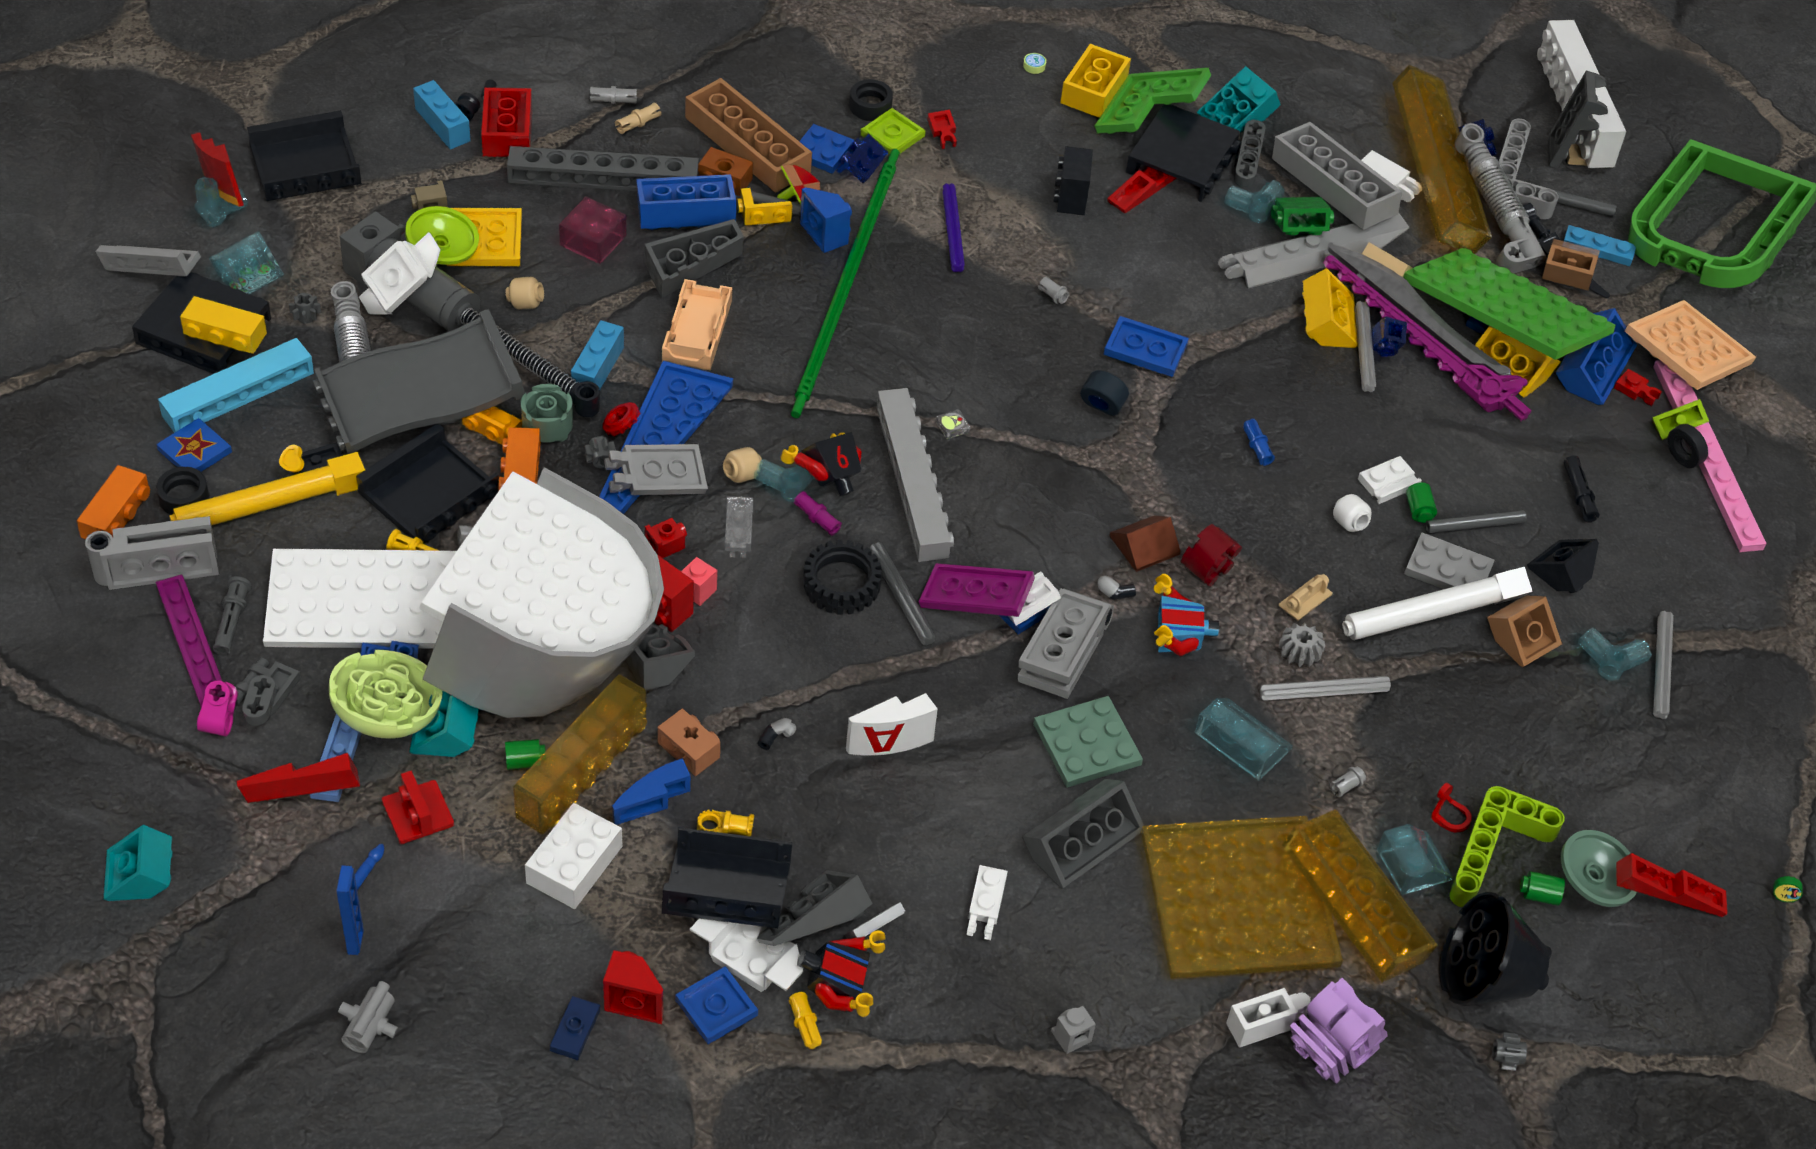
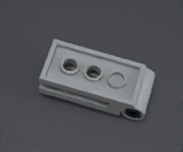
M210 516L112 529L113 537L106 531H96L88 535L85 540L94 579L98 584L108 586L109 590L156 584L157 581L181 574L184 580L219 575L217 550Z
M1060 588L1059 594L1061 599L1051 604L1019 659V668L1022 669L1018 674V682L1068 699L1103 637L1104 630L1110 624L1114 605L1065 588Z

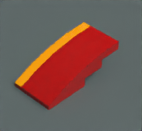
M200 132L191 134L208 186L225 201L238 207L244 206L225 144L215 146L212 138L203 140Z

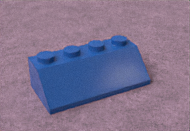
M731 174L636 179L641 229L654 230L657 228H680L687 226L704 227L732 219L736 220V196Z
M1615 308L1593 313L1604 316L1607 321L1615 324L1614 333L1567 354L1556 371L1559 381L1562 382L1568 392L1597 405L1604 404L1637 346L1632 337L1624 332L1626 326Z

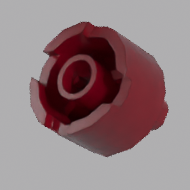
M1213 524L1207 526L1197 535L1200 539L1193 548L1188 546L1181 559V563L1208 586H1212L1216 582L1219 573L1222 572L1225 575L1234 566L1232 559L1242 550V546Z

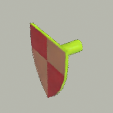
M796 165L781 166L790 187L778 194V198L788 200L796 195L801 205L803 188L820 190V181L805 169Z

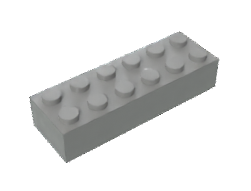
M1308 122L1275 136L1272 159L1361 229L1369 228L1398 214L1402 191L1313 123Z

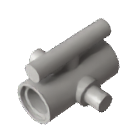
M379 981L376 987H370L360 1006L357 1004L352 1006L346 1002L341 1004L338 1013L348 1017V1021H350L341 1041L352 1051L366 1053L376 1034L381 1036L383 1033L391 1038L395 1036L398 1027L389 1023V1019L386 1018L395 1002L394 997L388 992L390 986L387 983Z

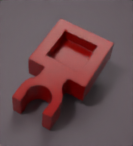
M950 109L928 113L927 120L933 137H941V149H945V141H950L952 146L956 147L957 140L953 134L956 132V126Z
M1627 369L1614 386V389L1633 400H1636L1639 396L1651 407L1655 400L1660 398L1662 393L1661 390L1655 387L1647 386L1649 380L1630 369Z

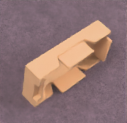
M684 279L672 319V326L670 331H667L662 346V362L667 361L682 366L711 370L732 303V287L720 285V288L696 285L697 281Z

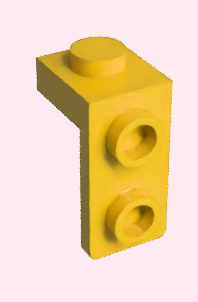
M741 189V198L737 199L738 213H742L745 225L790 222L792 220L791 201L754 204L751 189Z

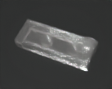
M727 497L725 551H730V557H735V551L740 552V557H746V552H751L753 498Z

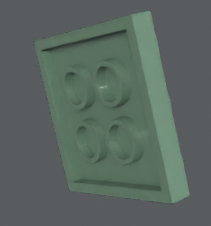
M1109 696L1034 717L1033 724L1066 788L1142 765L1143 758Z

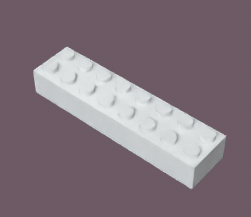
M1574 20L1548 21L1547 28L1543 31L1542 45L1537 52L1538 60L1541 61L1544 74L1549 79L1550 87L1553 88L1556 101L1559 102L1562 111L1585 71L1599 74ZM1606 87L1595 88L1598 101L1607 106L1608 114L1589 115L1588 117L1595 119L1599 123V128L1593 131L1580 130L1576 144H1578L1581 156L1585 159L1588 168L1615 167L1626 130Z

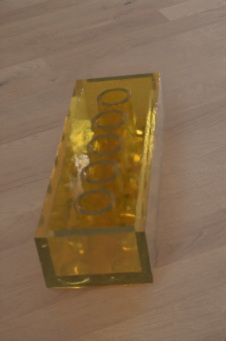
M618 674L513 786L516 818L542 835L550 827L553 828L559 822L562 813L567 808H570L573 803L577 802L579 795L585 789H589L594 784L597 775L602 770H607L613 758L628 747L632 737L644 730L647 724L646 690Z
M1335 809L1293 828L1283 842L1282 847L1381 982L1423 964L1438 946L1339 812Z

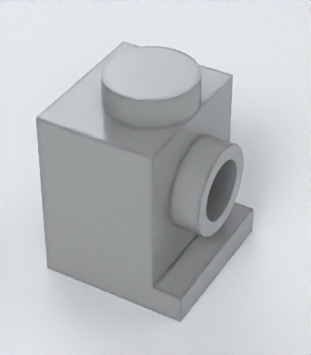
M1084 1006L1064 1011L1058 1017L1056 1026L1051 1028V1032L1065 1053L1068 1054L1092 1042L1096 1024Z

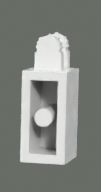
M1372 150L1361 160L1402 191L1401 200L1410 202L1414 195H1418L1422 191V185L1409 177L1410 171Z
M1285 988L1232 1005L1226 1024L1240 1048L1290 1031V1025L1293 1022L1299 1021V1017L1302 1014L1307 1016V1007L1310 1004L1311 997L1303 992L1288 995Z

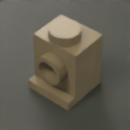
M437 181V185L415 188V195H410L412 208L417 210L431 206L448 208L443 181Z

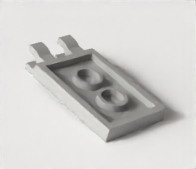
M698 444L625 445L622 452L609 451V458L604 460L606 470H615L620 467L623 470V473L613 474L614 481L609 482L610 493L621 492L630 488L631 495L705 494L708 489Z

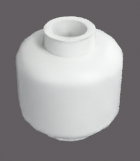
M1345 495L1336 502L1333 510L1334 519L1347 531L1356 532L1363 530L1369 525L1371 520V508L1357 495Z

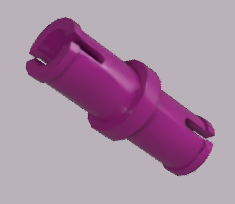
M805 491L796 496L794 505L804 511L812 523L819 524L830 536L835 535L840 530L842 523L827 512L826 506L818 504Z

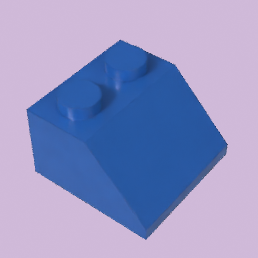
M807 187L803 188L800 215L802 227L823 253L847 245L849 243V233L851 232L850 216L852 215L850 205L844 202L839 194Z

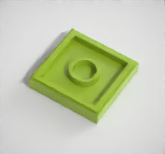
M891 108L861 129V136L889 155L892 149L899 150L901 154L925 137L926 130Z

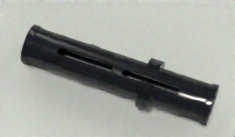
M1576 455L1569 456L1563 463L1575 492V503L1579 505L1584 521H1596L1600 514L1595 505V494L1589 488L1579 457Z

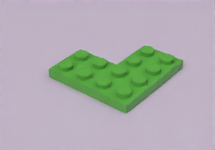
M1209 68L1129 74L1095 124L1097 133L1113 134L1126 131L1131 133L1139 129L1154 104L1169 105L1172 103H1191L1195 101L1211 77Z

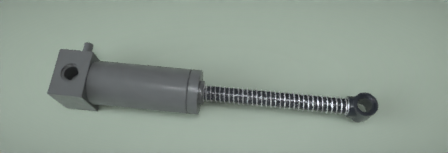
M375 211L339 236L344 272L368 288L361 274L394 243L401 241V234L405 232V225L400 223L396 226ZM435 267L431 278L427 277V280L404 300L447 331L457 329L480 317V314H478L481 303L480 297L438 267ZM502 329L499 330L512 359L519 362V364L541 379H544L548 384L561 387V390L566 394L568 392L572 398V403L575 404V411L578 415L593 417L599 412L600 389L595 383L588 381L576 382L575 379L569 377L568 374L565 375V372H560L558 367H553L550 362L544 360L543 357L537 355L536 352L530 350L522 342L520 344L519 340L512 338L509 333L503 332Z

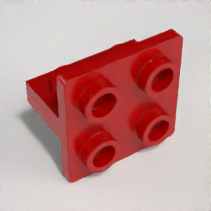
M412 770L401 774L402 786L398 787L399 792L382 797L383 806L400 844L454 826V820L436 780L418 785Z

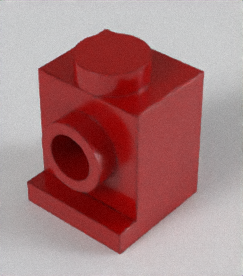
M670 518L652 527L650 525L644 526L646 539L661 558L685 549L687 531L681 522L676 524L673 518Z

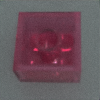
M585 197L559 224L560 246L599 264L627 236L626 215L588 197Z

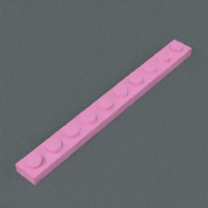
M1657 360L1653 368L1672 409L1698 400L1693 388L1682 377L1672 372L1662 361ZM1709 422L1695 427L1702 434L1708 446L1707 459L1699 466L1739 552L1764 550L1766 541Z

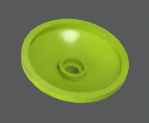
M442 206L426 207L412 214L406 223L405 238L407 242L413 245L418 243L428 232L431 233L441 249L437 264L452 265L464 262L472 257L477 250L479 243L478 230L466 215L457 210Z

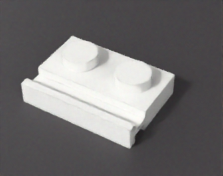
M1401 456L1360 472L1358 480L1367 491L1378 499V504L1406 493L1409 486L1421 483L1422 481L1414 476L1415 472Z
M1041 571L1034 575V582L1019 617L1008 616L1016 626L1061 599L1058 590L1047 577L1045 578Z

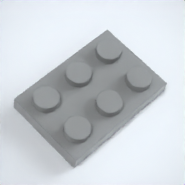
M1421 533L1404 574L1436 587L1447 589L1488 578L1495 560Z

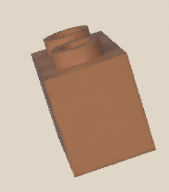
M684 709L679 710L658 726V744L676 760L683 758L687 769L694 776L700 774L720 758V739L714 732H709L705 729L696 716L689 715Z

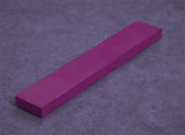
M181 574L157 581L156 586L200 707L202 708L206 687L211 682L222 681L185 580ZM218 691V696L225 697V692Z

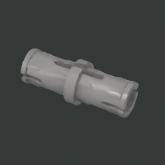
M611 86V88H590V102L604 101L611 102V104H616V102L637 103V89H619L616 86Z

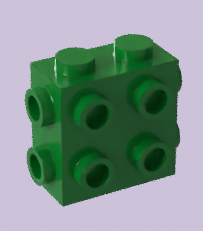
M1322 197L1275 198V205L1271 206V218L1287 235H1298L1299 232L1320 235L1322 231H1330V224L1334 222V212Z

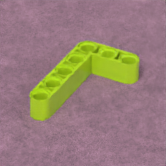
M1499 786L1489 788L1479 809L1450 890L1451 901L1458 907H1463L1478 894L1502 826L1542 842H1552L1557 838L1564 823L1565 817L1563 813L1556 807Z

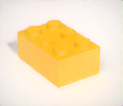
M1089 44L1063 82L1060 103L1100 118L1128 77L1131 58Z

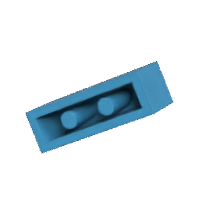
M434 80L413 88L416 111L449 149L471 141L468 118Z
M600 320L571 370L572 379H575L576 382H593L601 389L624 349V327Z

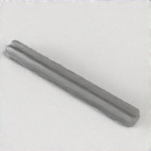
M1358 301L1355 306L1361 385L1364 392H1373L1376 387L1370 312L1366 301Z
M1661 611L1658 616L1653 715L1661 719H1666L1670 712L1673 614L1666 611Z
M1388 676L1263 684L1260 686L1259 692L1262 700L1388 692L1391 683Z

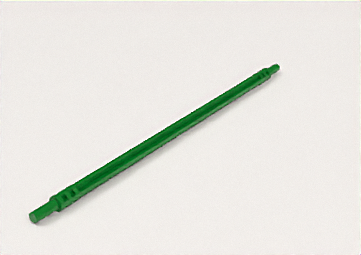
M897 149L891 150L887 162L882 166L877 184L804 375L795 393L796 400L791 411L793 418H800L805 402L809 401L816 378L889 185L894 177L895 165L900 154Z

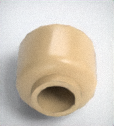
M534 277L514 278L510 286L506 288V299L508 302H511L515 309H534L544 299V288L542 283L538 282Z
M750 447L732 450L727 454L723 462L724 473L736 483L753 480L761 472L762 458Z

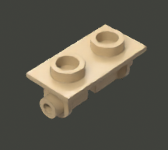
M1325 574L1316 575L1280 602L1279 606L1299 621L1333 594L1327 589L1329 578Z

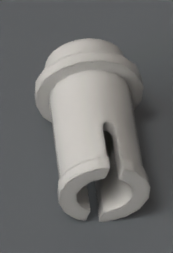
M1047 276L1040 281L1041 285H1038V289L1053 298L1054 303L1063 304L1067 301L1069 292L1065 286H1059Z
M1350 767L1347 769L1346 774L1330 782V789L1334 795L1336 794V797L1340 798L1354 787H1361L1366 780V776L1360 767Z

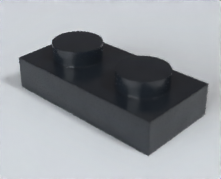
M337 442L302 452L301 458L304 461V468L299 472H292V475L328 466L327 460L343 456Z

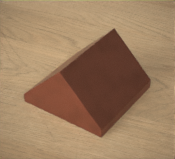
M1151 516L1112 531L1109 535L1136 572L1176 557L1181 552L1171 517Z

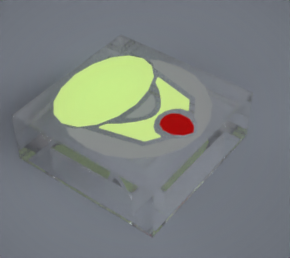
M959 409L936 416V423L946 439L969 433L970 426Z

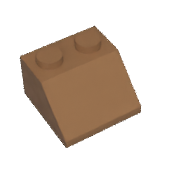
M1525 595L1487 617L1495 641L1522 667L1562 645L1546 596Z

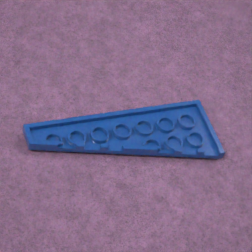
M663 361L639 411L641 414L637 418L638 421L633 424L620 452H622L625 445L684 444L732 389L733 378ZM622 467L611 470L599 497L624 514L640 495H631L630 488L621 492L610 493L609 482L614 481L613 474L623 473Z

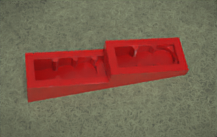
M1150 167L1144 172L1138 170L1108 197V202L1125 214L1177 178Z
M345 753L297 770L292 763H288L238 780L237 787L247 803L360 787V782L355 764L350 755Z
M1633 853L1616 862L1617 886L1717 916L1723 917L1727 915L1726 890L1685 870L1674 874Z

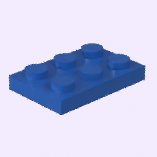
M1120 316L1105 346L1103 355L1173 377L1188 345L1189 338Z

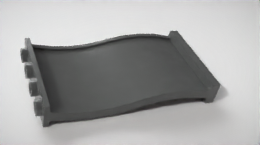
M487 309L479 312V318L447 333L425 340L379 348L359 354L323 371H320V368L314 369L317 379L313 380L318 395L323 394L325 397L320 400L325 413L331 412L332 416L328 417L333 432L338 431L340 434L336 436L340 450H346L347 454H351L378 440L403 431L467 417L494 407L512 397H515L516 400L521 399L525 394L522 380L490 310Z

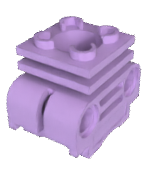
M1343 978L1336 983L1332 981L1310 1002L1307 1007L1310 1020L1302 1014L1299 1017L1301 1028L1295 1022L1290 1025L1293 1035L1291 1040L1295 1043L1293 1046L1304 1059L1309 1056L1318 1065L1315 1067L1318 1074L1325 1080L1330 1078L1335 1084L1340 1081L1338 1070L1344 1076L1349 1073L1347 1062L1354 1069L1358 1068L1380 1048L1379 1044L1388 1036L1384 1030L1385 1020L1373 1008L1362 1003L1354 993L1353 988Z

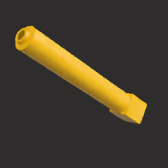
M358 452L327 460L328 466L174 508V514L169 515L170 521L210 516L211 525H215L335 491L338 496L358 490L356 476L365 471Z

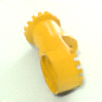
M703 811L697 819V830L751 836L754 815L731 814V811ZM711 820L717 823L718 826L715 829H706L702 823Z

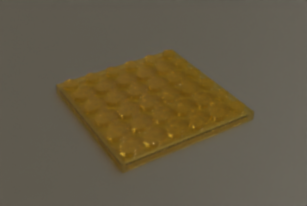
M1307 816L1148 825L1142 827L1141 834L1171 979L1341 967L1343 959Z

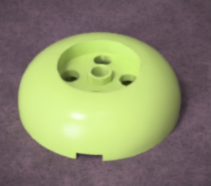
M375 650L374 654L362 656L359 652L341 660L334 667L329 680L330 702L340 719L352 729L362 734L386 739L405 737L426 727L439 710L442 690L422 680L427 668L426 664L409 655L389 650ZM431 695V703L433 704L432 707L429 706V699Z

